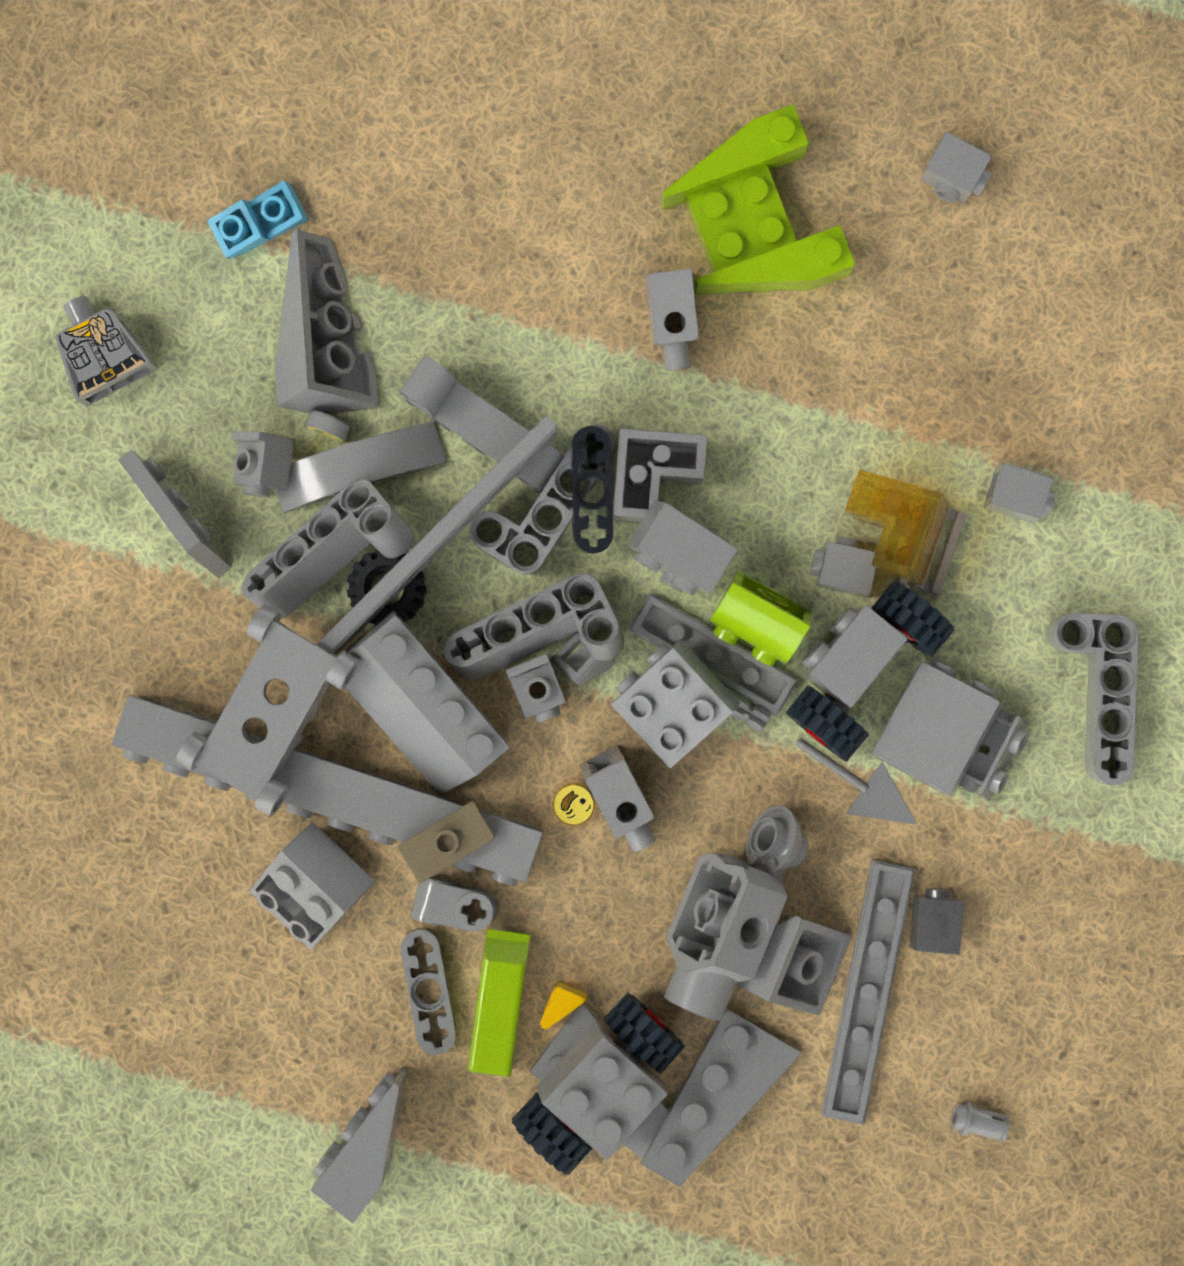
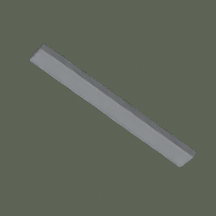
M546 415L316 645L331 654L337 655L558 435L557 425Z

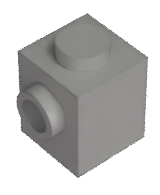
M945 132L920 180L934 187L933 192L940 199L949 203H956L959 200L965 204L972 193L979 196L988 182L992 172L985 168L992 155Z
M837 536L835 543L828 541L824 544L823 551L815 550L810 567V575L817 576L816 587L865 598L870 596L879 553L860 549L861 541Z

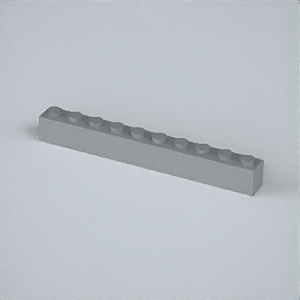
M128 695L111 744L112 746L124 749L122 757L147 764L148 759L152 758L164 762L163 770L166 772L188 777L191 771L206 776L204 784L229 791L230 785L203 768L198 766L196 769L191 770L176 761L180 747L186 738L196 731L208 739L217 723L216 721L137 695ZM245 731L246 737L251 742L260 743L265 739ZM297 748L293 751L276 779L289 787V792L284 800V803H287L286 811L306 818H311L312 812L329 817L328 825L348 832H352L353 826L369 830V839L387 845H393L394 839L405 842L466 805ZM245 794L246 798L256 801L255 799ZM479 809L496 839L451 866L475 873L476 867L492 871L491 879L510 886H516L518 880L526 883L543 830Z

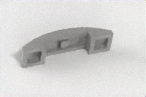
M429 422L368 437L293 462L290 465L287 491H276L283 513L337 495L347 485L358 479H366L373 484L402 474L409 475L447 463L435 422Z

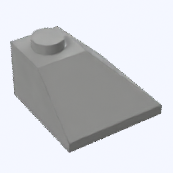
M795 916L775 927L754 979L738 982L736 985L768 1002L820 1016L852 935Z

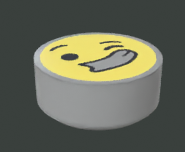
M316 410L310 412L305 427L311 431L343 443L346 441L351 429L346 422Z

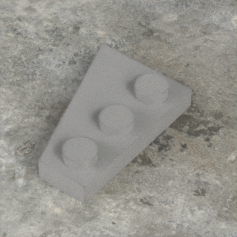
M131 449L118 459L187 554L217 578H220L232 568L210 541L213 537L199 519L196 517L192 519L187 513L186 509L190 506L183 496L174 487L168 489L162 480L167 475L151 456L144 460Z

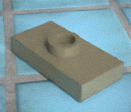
M473 800L397 847L418 883L421 884L496 839V836Z

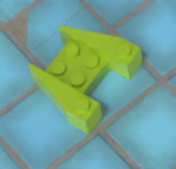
M794 104L752 119L663 191L661 201L663 210L684 202L686 203L712 271L710 274L696 278L694 284L695 295L734 292L759 293V291L785 290L810 291L850 276L854 269L855 262L840 225L796 241L771 176L770 170L804 158L809 146Z

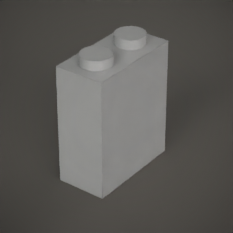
M936 660L932 666L921 661L876 743L872 754L894 768L953 798L1002 706L1000 701L994 699L997 692L975 680L969 686L955 679L958 672L953 668Z

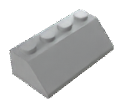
M394 609L344 650L360 660L359 667L346 689L439 795L477 776L510 748L503 735Z

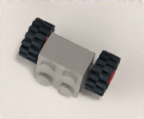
M892 581L871 608L865 605L855 610L851 607L848 610H844L829 628L834 633L827 644L824 642L817 643L806 655L802 664L807 668L801 676L826 696L824 697L819 691L807 685L786 711V714L819 744L826 747L833 754H836L840 759L848 762L869 736V733L847 714L849 712L847 708L853 707L905 642H909L923 654L933 657L955 630L954 626L950 624L946 617L941 615L940 611L929 605L930 603L927 600L920 598L916 592L910 591L907 586L897 581Z
M629 992L604 1018L605 1023L617 1034V1037L623 1044L595 1022L536 1086L538 1093H535L511 1119L512 1124L516 1127V1131L524 1136V1141L531 1145L538 1155H542L549 1165L553 1164L556 1170L562 1171L565 1175H569L592 1148L608 1160L668 1095L660 1078L636 1056L638 1055L653 1070L655 1069L658 1073H662L685 1048L680 1038L655 1013L648 1009L643 1002Z

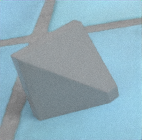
M578 631L550 659L579 687L606 672L615 664L613 659L605 661L593 657L588 652ZM580 642L583 643V645L566 662H564L566 657L575 649V647Z

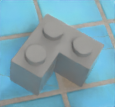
M620 428L613 521L641 523L653 502L658 501L660 481L701 485L705 472L707 435Z
M660 501L653 502L627 545L638 553L634 560L655 573L658 570L663 572L660 578L662 582L681 593L684 591L692 596L696 591L711 594L738 550L674 507Z

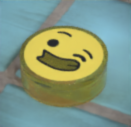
M568 783L560 787L555 793L552 809L554 815L561 823L568 826H580L589 821L593 816L595 799L590 789L585 785Z

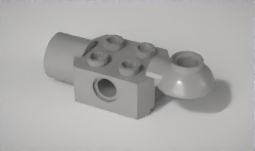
M775 805L766 809L756 819L746 844V862L723 853L718 855L713 852L698 858L666 936L677 965L664 997L675 1005L702 1017L721 1021L736 983L754 979L788 897L781 882L787 868L798 866L805 858L808 850L806 834L802 832L797 817L785 806Z

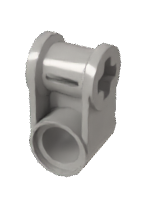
M434 876L421 884L418 883L410 915L412 919L429 924L477 932L485 929L497 914V904L494 897L484 890L460 885L448 879L446 882L433 879ZM477 899L481 901L480 908L486 910L487 914L480 916L477 921L471 920L472 913L465 910V906L471 905Z

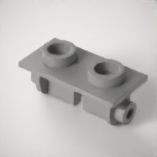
M1001 709L982 745L990 748L988 754L985 755L977 752L959 785L973 793L977 786L981 787L978 794L990 801L993 793L1000 794L1005 787L1009 777V771L1006 770V767L1013 754L1018 756L1022 752L1029 733L1025 731L1027 723L1021 717L1016 715L1013 723H1010L1012 715Z

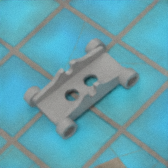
M263 605L255 613L247 629V635L261 644L210 736L207 739L196 731L192 732L180 747L176 761L191 770L196 769L198 766L255 799V808L272 817L279 810L289 792V787L276 779L293 751L301 743L304 737L301 734L304 727L315 718L329 684L344 690L354 677L360 660L346 651L341 652L338 656L331 654L287 628L286 625L280 622L281 614L267 605ZM274 679L283 680L289 688L288 699L280 705L273 704L266 696L267 685ZM253 717L262 719L267 725V736L260 743L251 742L245 735V725Z

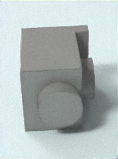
M260 431L233 432L232 440L239 442L238 452L234 460L235 474L233 484L243 486L242 494L269 497V490L287 491L294 439Z
M547 654L506 670L525 718L535 716L537 723L561 714L559 705L567 702ZM535 682H541L546 687V694L540 699L533 698L529 692L530 686Z

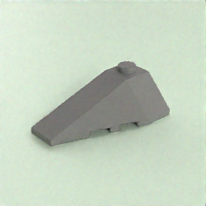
M299 229L293 231L291 237L275 362L277 406L308 414L313 410L333 413L374 408L378 406L375 364L371 352L363 353L362 355L360 353L354 331L361 329L362 326L358 315L350 316L344 306L341 295L346 292L348 285L332 239Z

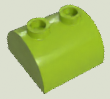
M737 570L714 610L710 622L717 625L713 633L718 638L732 645H736L739 638L755 646L751 655L760 662L773 667L777 659L786 664L793 656L811 626L812 612Z

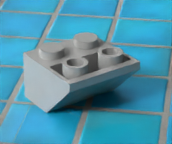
M312 822L278 854L249 892L257 898L259 904L265 910L274 914L289 929V932L295 939L303 942L312 950L375 881Z

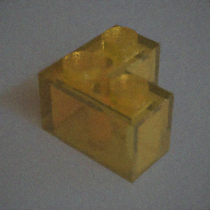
M859 469L845 511L857 521L883 528L871 565L883 574L922 586L950 503L941 493Z

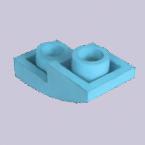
M285 180L251 201L242 199L207 220L227 259L244 254L309 221L291 183Z

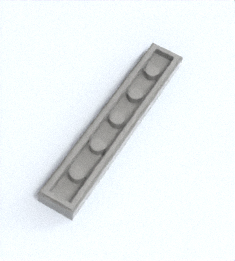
M871 859L820 1113L821 1116L862 1125L865 1124L915 868Z

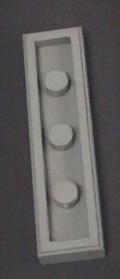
M652 593L648 595L628 629L658 648L664 642L671 648L681 639L721 683L750 699L753 704H758L768 710L775 717L780 713L798 682L797 678L776 666L771 667L760 662L751 655V651L739 644L732 645L721 640L713 633V629Z

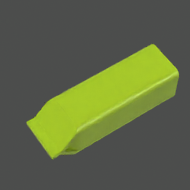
M487 928L467 1069L470 1072L505 1077L511 1076L530 934Z

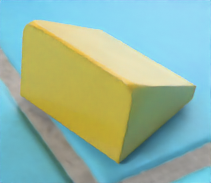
M559 981L555 983L541 1015L540 1027L547 1030L587 1000V993Z

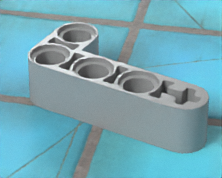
M425 355L399 391L407 403L414 408L417 406L427 413V417L449 432L452 430L462 437V441L484 456L486 454L497 461L496 464L530 432L460 384L451 372ZM548 444L516 477L541 493L564 458V455Z
M590 425L597 426L608 434L611 440V455L613 458L615 439L612 432L602 425ZM587 435L586 440L595 441L594 435ZM586 441L579 443V450H584L588 454V444ZM570 448L520 526L494 511H483L477 514L471 521L469 529L474 544L480 550L521 575L537 573L544 566L572 522L571 494L565 492L560 485L562 477L571 472ZM593 455V457L589 461V467L596 468L597 471L604 472L603 463L594 466ZM578 464L579 473L589 470L586 466ZM584 479L585 485L579 492L584 501L593 490L598 479ZM546 508H554L562 516L560 525L553 530H545L537 523L539 513ZM495 521L501 525L502 533L496 542L485 543L479 539L478 531L483 523ZM531 544L538 549V558L533 565L523 567L515 562L514 553L520 545Z
M366 479L355 480L254 567L242 583V593L256 607L260 608L263 605H267L279 612L281 619H284L370 543L386 558H396L410 548L414 533L395 507L371 482Z
M579 573L455 632L447 639L444 653L446 659L460 678L474 681L577 631L588 652L598 660L607 661L614 659L624 648L625 640L617 618L599 582L589 574ZM591 593L594 595L593 599L587 604H575L576 599L582 594ZM545 612L555 613L550 622L545 624L536 623L541 614ZM602 629L612 630V634L606 640H592L597 631ZM509 630L516 632L513 639L509 642L498 643V638L502 633ZM487 641L491 650L487 651L482 643ZM470 651L472 657L465 660L464 653Z
M1087 613L1061 615L1053 619L1047 629V639L1051 647L1062 653L1089 654L1085 739L1086 772L1095 782L1120 785L1130 778L1134 768L1139 638L1137 626L1131 619L1122 615ZM1066 622L1073 623L1078 629V640L1073 645L1067 644L1062 638L1061 631ZM1110 624L1116 625L1121 631V641L1116 647H1112L1105 639V631ZM1109 667L1116 669L1120 676L1119 685L1114 690L1107 688L1103 680L1104 672ZM1112 710L1118 717V726L1114 732L1109 734L1102 727V717L1105 712ZM1101 740L1118 741V747L1101 746ZM1110 759L1116 761L1117 766L1116 769L1107 771L1101 768V763Z

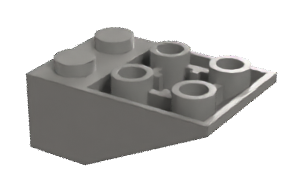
M403 1067L396 1076L390 1072L386 1073L367 1101L372 1107L368 1111L362 1106L358 1109L340 1135L344 1143L340 1145L334 1141L312 1171L318 1178L311 1191L352 1224L379 1191L390 1168L407 1070Z

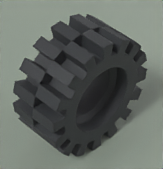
M376 549V552H368L363 555V559L360 562L356 561L352 566L354 568L352 574L348 575L349 589H346L352 608L371 590L373 579L382 572H389L406 554L396 558H386ZM421 571L404 588L401 598L394 604L386 605L369 623L375 625L393 609L404 622L412 620L425 603L424 598L425 594L427 595V587L424 573Z

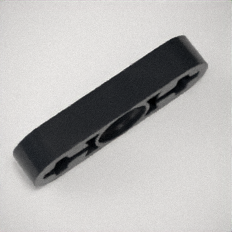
M586 426L573 436L570 444L572 537L575 545L582 552L596 554L606 550L613 540L611 440L603 429L597 426ZM588 434L594 435L595 442L602 443V450L595 452L594 466L603 463L604 473L597 470L578 472V464L588 465L587 452L579 450L578 446L579 443L586 441ZM596 478L603 484L604 495L600 501L588 503L582 499L579 487L584 479ZM604 507L605 517L596 515V527L599 530H604L605 536L597 540L596 547H592L588 539L581 538V530L588 529L589 515L580 517L579 508L597 510Z

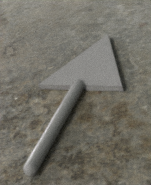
M797 740L796 745L861 790V793L846 814L917 824L883 762H881L866 784L804 740Z

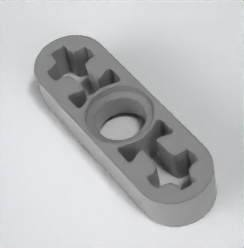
M417 928L409 932L403 939L401 956L417 1042L426 1053L440 1055L449 1051L453 1046L457 1036V1028L440 939L430 929ZM416 937H422L424 943H432L433 950L428 951L426 954L427 965L429 967L436 963L438 971L427 970L413 976L412 968L419 969L421 967L419 955L417 953L411 954L409 951V947L416 943ZM424 979L437 981L441 987V997L432 1003L422 1001L417 994V985L420 981ZM444 1006L446 1014L438 1013V1025L440 1029H448L449 1035L443 1037L441 1045H435L434 1039H426L425 1033L429 1032L432 1026L430 1015L422 1019L420 1011L432 1012Z

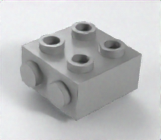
M681 639L671 648L664 642L646 659L651 666L641 676L635 671L631 672L615 687L620 695L611 704L669 768H672L725 721L740 703Z

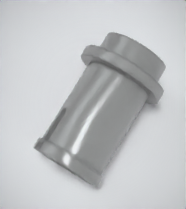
M965 1101L963 1104H955L951 1115V1128L958 1130L959 1135L966 1136L969 1132L1004 1142L1009 1132L1010 1123L1008 1121L1010 1117L1005 1113L1000 1114L973 1107L971 1101Z

